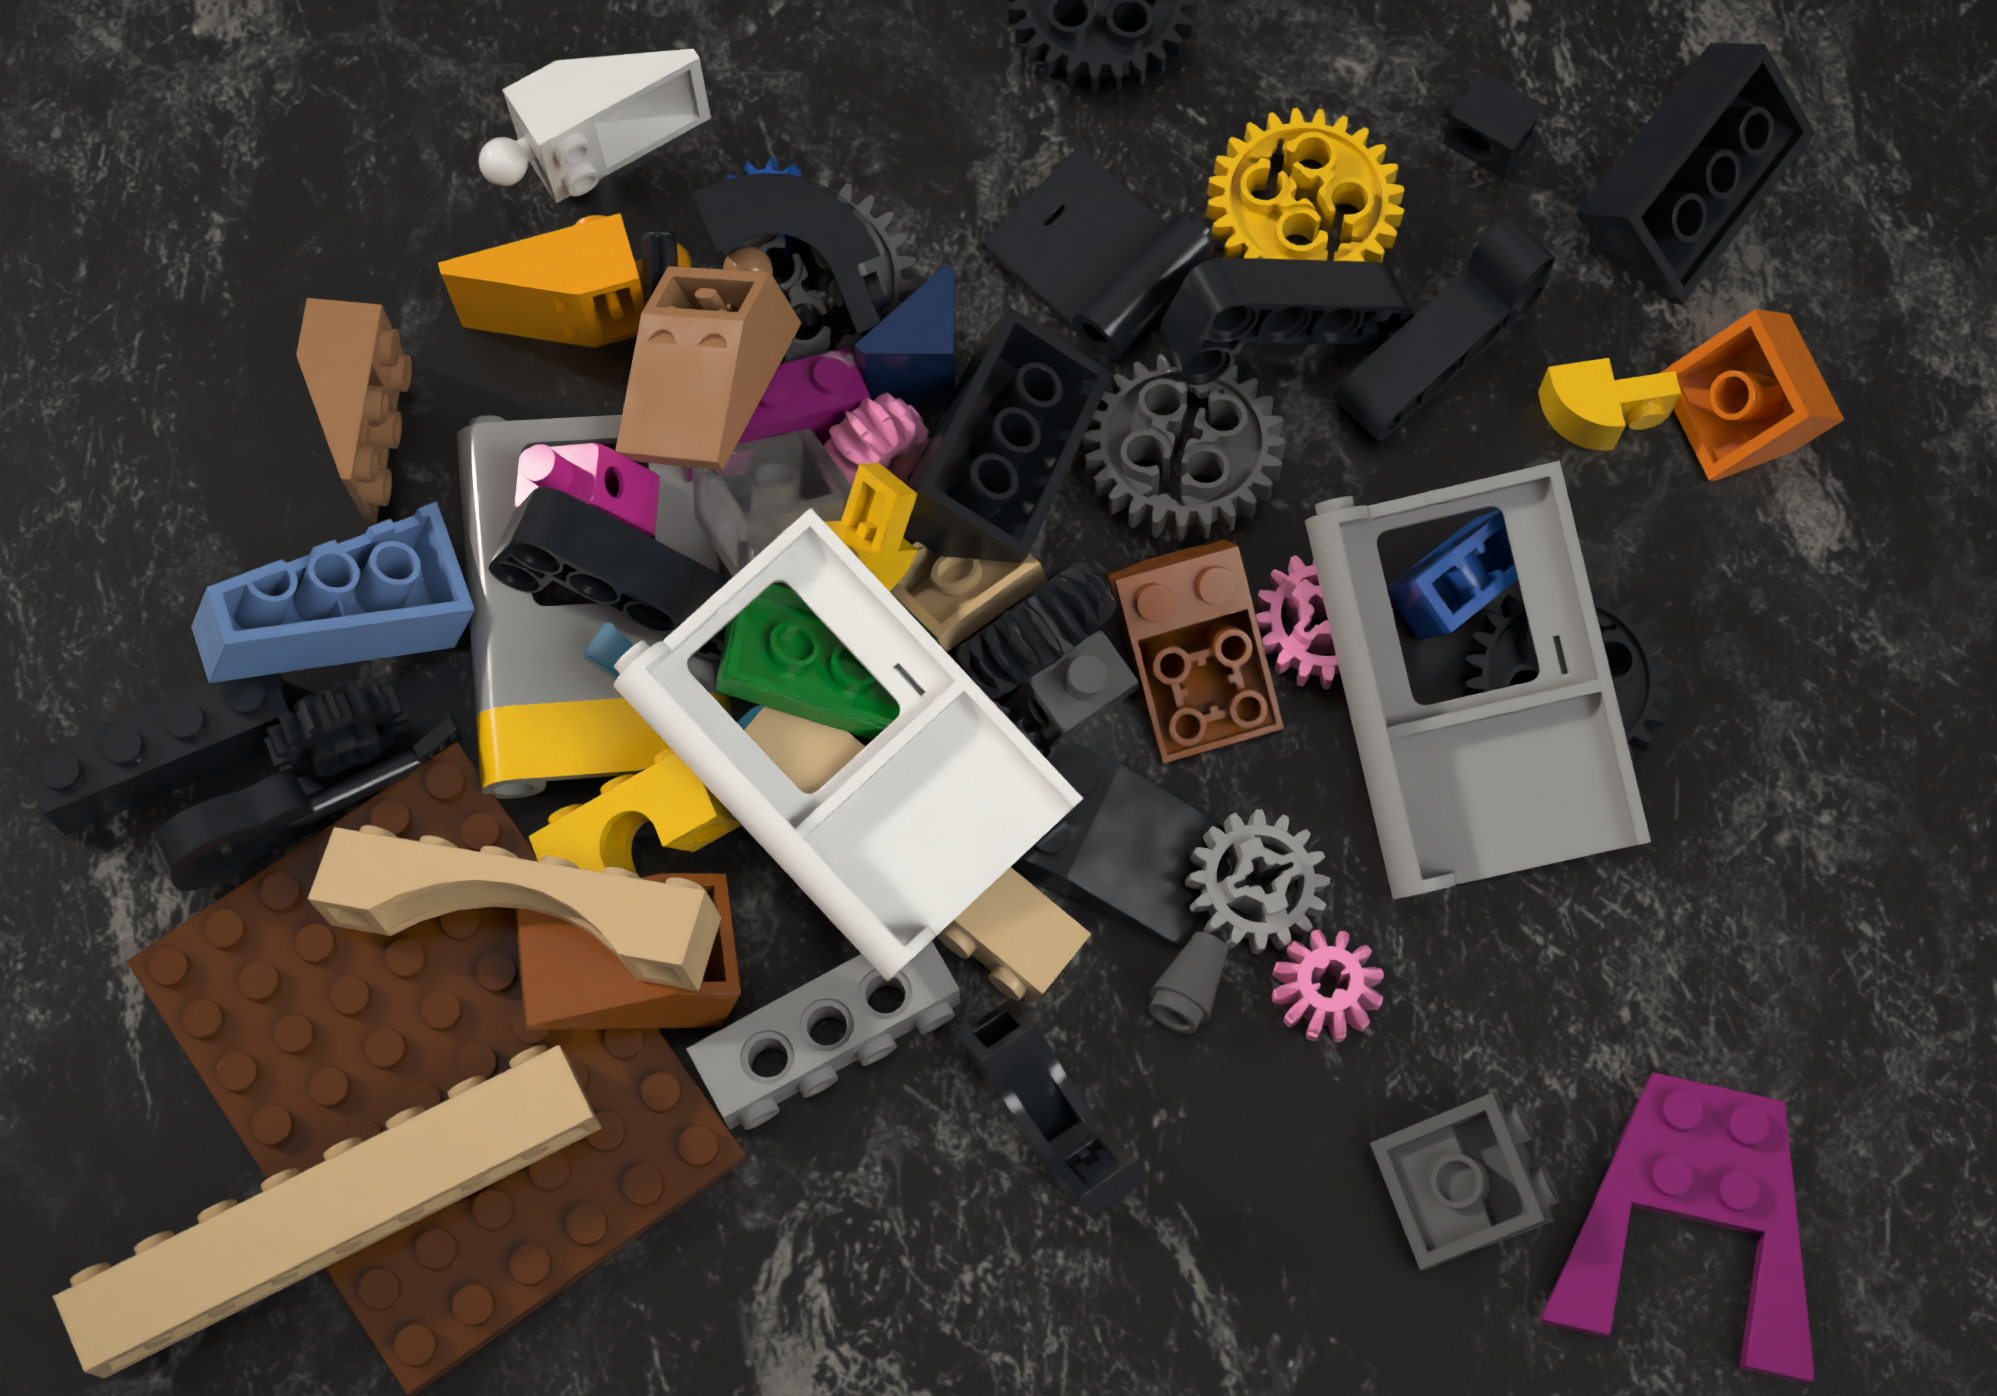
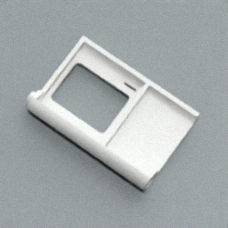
M811 508L663 641H659L650 647L644 640H641L631 647L614 665V668L620 675L615 680L613 687L887 981L898 973L1083 799ZM777 582L785 583L895 699L900 708L899 716L824 786L811 794L803 793L794 785L688 670L689 659L770 585Z

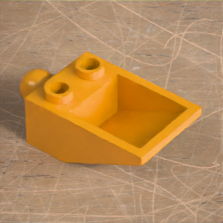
M620 213L607 217L603 215L588 216L580 219L571 227L438 263L441 276L460 323L464 328L593 348L636 337L638 334L641 313L644 310V293L641 286L643 285L642 259L634 261ZM677 243L678 267L692 268L689 253L682 245Z

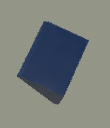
M946 264L855 344L857 366L872 401L879 395L888 393L894 399L901 398L906 405L948 404L956 388L955 272Z

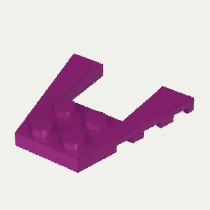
M1653 1072L1644 1084L1615 1148L1612 1161L1602 1183L1596 1190L1588 1208V1214L1574 1244L1567 1254L1559 1272L1560 1276L1546 1306L1543 1307L1538 1323L1603 1338L1610 1335L1631 1207L1758 1235L1759 1239L1739 1369L1805 1384L1813 1382L1814 1368L1785 1101Z

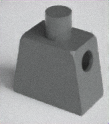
M1099 630L1072 648L1063 657L1050 664L1043 671H1040L1023 683L1003 706L1023 709V715L1031 722L1041 725L1039 733L1044 745L1051 750L1058 745L1061 737L1067 739L1138 689L1139 682L1104 632ZM1034 701L1043 709L1049 723L1038 713Z

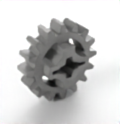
M1256 809L1245 826L1237 813L1231 814L1224 821L1226 834L1212 826L1203 836L1206 845L1210 849L1197 847L1190 855L1189 860L1202 869L1201 871L1190 873L1185 879V886L1192 889H1200L1201 896L1189 907L1192 912L1207 910L1212 918L1204 928L1206 933L1211 934L1220 927L1228 931L1226 945L1230 949H1233L1242 938L1249 939V947L1252 954L1262 952L1266 947L1268 938L1271 939L1273 945L1278 950L1285 949L1291 943L1289 929L1294 934L1303 937L1313 928L1305 914L1318 916L1326 907V904L1320 898L1314 896V893L1322 891L1330 885V877L1314 873V867L1325 858L1323 851L1306 852L1303 846L1311 835L1307 829L1299 832L1294 837L1287 833L1289 817L1286 815H1282L1273 826L1266 825L1263 810ZM1263 843L1276 848L1284 855L1282 856L1264 848ZM1228 850L1229 856L1227 861L1231 870L1228 877L1217 883L1218 864L1224 852ZM1250 873L1255 878L1265 876L1266 879L1278 875L1265 890L1261 886L1249 887V885L1236 889ZM1297 881V897L1292 909L1287 914L1286 908L1289 904L1286 900L1285 892L1292 882ZM1233 907L1251 915L1253 921L1238 916L1230 908Z

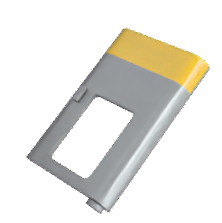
M622 415L505 421V419L498 416H480L470 420L469 426L464 427L457 434L467 589L475 608L469 623L480 783L483 794L493 793L496 798L500 799L522 798L544 791L546 781L638 774L654 765V756L669 747L613 687L615 679L585 660L583 655L584 649L604 623L610 622L633 645L644 640L651 647L665 638L598 603L541 606L534 601L532 593L518 591L498 581L489 570L491 560L516 509L515 495L520 454L525 449L539 444L552 447L587 443H617ZM648 463V469L660 476L655 540L719 573L710 477L687 482L681 466ZM694 654L688 661V670L733 718L731 695L715 691L720 662L708 660Z

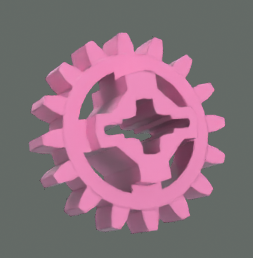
M1295 555L1290 558L1288 566L1289 576L1276 569L1270 573L1268 585L1271 590H1260L1256 606L1264 612L1255 615L1259 631L1261 633H1268L1262 638L1265 654L1274 652L1279 654L1274 671L1281 674L1292 666L1298 670L1297 685L1302 687L1308 681L1310 674L1318 675L1323 690L1330 689L1334 674L1340 673L1328 620L1320 625L1316 624L1309 631L1312 617L1319 620L1326 615L1314 560L1312 565L1305 566L1303 561ZM1282 606L1287 609L1286 616L1294 622L1293 632L1289 637L1283 628L1281 620ZM1315 654H1332V655H1331V656H1320V655H1315Z

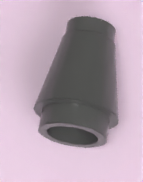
M1195 932L1190 942L1185 945L1150 989V996L1153 1000L1148 1009L1151 1015L1166 1027L1186 1034L1195 1033L1199 1024L1207 1023L1211 1015L1225 958L1229 952L1228 946L1222 940L1209 933Z

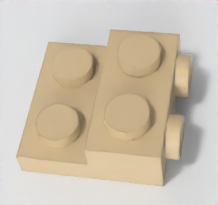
M916 542L913 546L918 551L910 568L898 584L889 592L931 637L948 652L1046 582L1047 578L1040 562L1030 553L1022 563L943 557Z

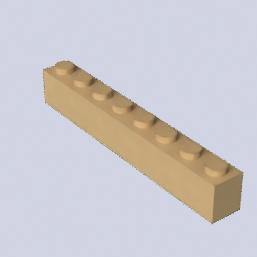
M546 1045L529 1048L510 1060L511 1069L489 1080H486L484 1075L469 1078L448 1091L449 1100L425 1111L423 1106L404 1110L386 1122L388 1130L364 1142L361 1137L344 1140L332 1146L323 1154L324 1162L302 1173L299 1168H292L275 1174L261 1184L262 1193L240 1204L235 1199L215 1204L198 1215L199 1224L177 1235L173 1231L155 1234L134 1247L135 1256L111 1267L109 1262H105L80 1271L70 1279L72 1287L53 1296L83 1371L104 1379L602 1129L569 1058L560 1045L549 1050Z

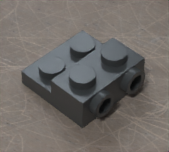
M1490 1093L1370 1143L1420 1270L1430 1269L1485 1246L1496 1245L1555 1221L1549 1207L1559 1203L1558 1193L1545 1166L1532 1167L1523 1143L1532 1140L1533 1134L1527 1117L1518 1102L1507 1105L1503 1095Z

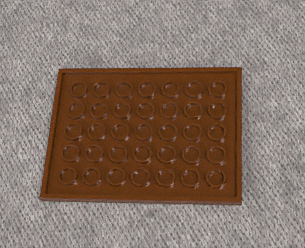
M457 741L435 755L432 760L426 761L409 777L387 787L126 961L267 1179L292 1168H299L302 1173L324 1162L323 1154L332 1146L354 1137H361L364 1142L388 1130L386 1122L404 1110L416 1106H423L425 1111L449 1100L450 1098L447 1093L457 1084L480 1075H484L486 1080H489L511 1069L510 1060L529 1048L546 1045L549 1050L560 1045L569 1058L602 1129L325 1267L408 1396H415L748 1159L658 1028L525 1029L515 908L484 907L458 910L420 921L392 936L332 926L308 900L334 827L360 831V828L365 825L376 826L392 832L398 838L420 841V838L426 835L435 836L453 843L460 849L480 852L483 846H495L512 852L519 859L538 862L534 851L493 793L483 794L481 792L480 774Z

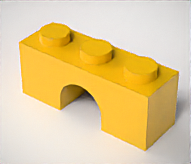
M668 747L654 756V765L637 775L626 774L608 781L600 788L601 795L584 805L574 804L557 810L549 816V825L528 837L538 862H541L543 857L554 856L566 859L584 870L603 873L606 867H619L637 874L631 855L632 842L639 828L649 820L653 823L663 847L690 852L697 851L742 824L678 755Z

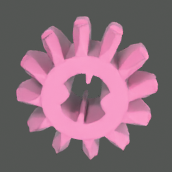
M888 393L879 395L874 401L865 398L862 400L859 408L853 412L845 411L846 418L840 424L830 428L829 432L832 438L822 448L827 458L826 465L832 471L831 476L842 489L851 491L858 466L864 463H880L902 482L908 483V476L914 471L929 442L927 437L929 430L922 423L923 418L911 405L907 406L901 398L894 399Z
M1314 930L1309 937L1310 950L1294 940L1288 944L1286 949L1291 962H1277L1275 964L1272 974L1279 981L1285 983V985L1274 989L1272 993L1273 1003L1280 1005L1294 1003V1006L1286 1013L1283 1021L1288 1027L1296 1025L1303 1017L1310 1021L1306 1030V1038L1308 1040L1316 1041L1322 1026L1328 1025L1330 1036L1334 1042H1342L1346 1037V1022L1354 1029L1362 1032L1370 1023L1364 1009L1378 1010L1382 1004L1383 996L1369 987H1373L1382 981L1384 977L1383 970L1376 967H1361L1370 957L1372 950L1369 946L1363 945L1353 954L1346 951L1345 948L1349 942V934L1346 931H1340L1336 936L1333 946H1327L1322 931ZM1324 974L1331 975L1337 979L1334 986L1336 990L1331 998L1318 994L1321 986L1319 982Z

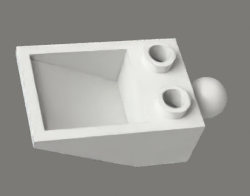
M694 49L556 60L503 89L518 140L498 137L487 142L479 155V167L483 176L492 184L510 186L523 178L528 162H530L556 203L570 195L579 196L593 189L601 178L711 118L700 58Z

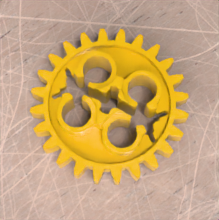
M1293 108L1290 123L1284 125L1274 112L1269 113L1266 131L1263 132L1258 126L1249 122L1246 125L1245 142L1231 137L1228 140V157L1217 156L1215 160L1214 174L1216 176L1209 177L1207 195L1212 197V199L1208 200L1206 212L1207 218L1217 220L1213 223L1212 234L1215 240L1228 239L1225 243L1223 257L1237 258L1242 255L1244 258L1327 260V233L1332 230L1336 212L1335 206L1349 204L1360 212L1344 214L1339 236L1340 245L1338 251L1334 252L1332 261L1382 263L1385 253L1383 248H1393L1398 232L1394 228L1400 227L1404 209L1397 206L1401 204L1404 186L1392 184L1396 180L1397 164L1381 165L1386 152L1384 144L1376 145L1369 149L1366 148L1365 145L1369 129L1366 127L1357 131L1352 136L1346 133L1348 117L1344 115L1331 127L1325 125L1323 109H1318L1312 123L1304 122L1298 108ZM1283 144V171L1278 173L1275 198L1260 200L1250 194L1251 192L1266 190L1272 154L1276 153L1277 145ZM1303 160H1314L1319 162L1324 167L1319 169H1309L1301 165L1299 162ZM1301 235L1312 243L1305 246H1297L1290 243L1285 237Z

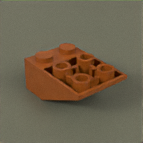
M1222 538L1103 572L1104 578L1110 586L1109 591L1117 602L1114 611L1116 625L1131 672L1139 682L1137 690L1162 763L1284 729L1238 545Z
M661 873L642 877V880L665 883L666 879L671 877L693 881L705 889L721 915L720 924L699 991L636 980L619 957L592 934L561 918L529 909L515 908L525 1029L722 1027L741 994L726 874Z

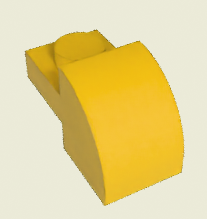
M1609 358L1548 367L1538 390V395L1545 417L1562 437L1583 448L1608 451L1615 449L1626 425L1633 430H1642L1657 426L1665 421V419H1668L1681 395L1676 371L1614 380Z
M880 463L859 464L841 521H826L825 523L886 589L890 591L906 574L918 549L903 538L917 493Z

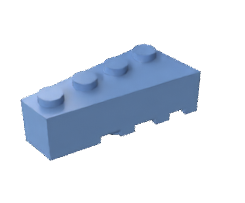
M436 501L418 508L414 516L395 523L391 519L369 526L363 535L339 544L334 539L313 547L309 555L286 563L281 559L207 587L191 628L208 682L215 683L455 648L475 608Z

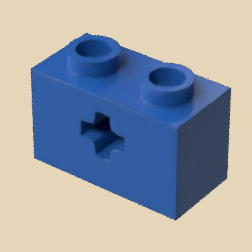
M1497 510L1474 518L1387 586L1389 598L1419 640L1453 632L1518 580L1502 513Z

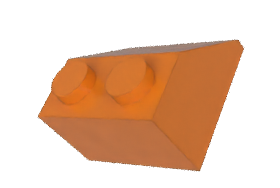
M1754 309L1660 372L1676 371L1681 395L1673 409L1709 481H1717L1794 452L1844 420L1791 315L1787 313Z

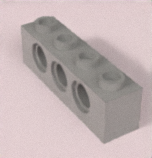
M933 941L927 944L889 981L860 954L686 1049L729 1130L739 1124H742L743 1128L748 1130L773 1118L780 1111L777 1103L799 1091L806 1098L830 1087L838 1080L836 1071L859 1059L861 1064L865 1066L887 1056L897 1047L894 1040L907 1032L918 1028L920 1034H924L942 1026L954 1017L955 1013L952 1008L961 1004L960 989ZM884 986L895 987L905 996L901 1007L888 1014L876 1012L868 1004L871 994ZM828 1017L841 1020L847 1026L844 1037L836 1044L829 1046L820 1045L810 1038L811 1030L819 1020ZM767 1049H778L788 1056L785 1069L777 1076L771 1078L756 1075L752 1071V1065L756 1056Z

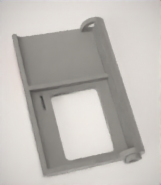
M1560 461L1370 506H1355L1352 496L1334 498L1315 504L1317 515L1306 519L1305 524L1393 899L1651 842ZM1487 507L1496 508L1502 513L1539 665L1538 676L1535 680L1431 705H1420L1413 699L1377 548L1378 537L1389 530Z

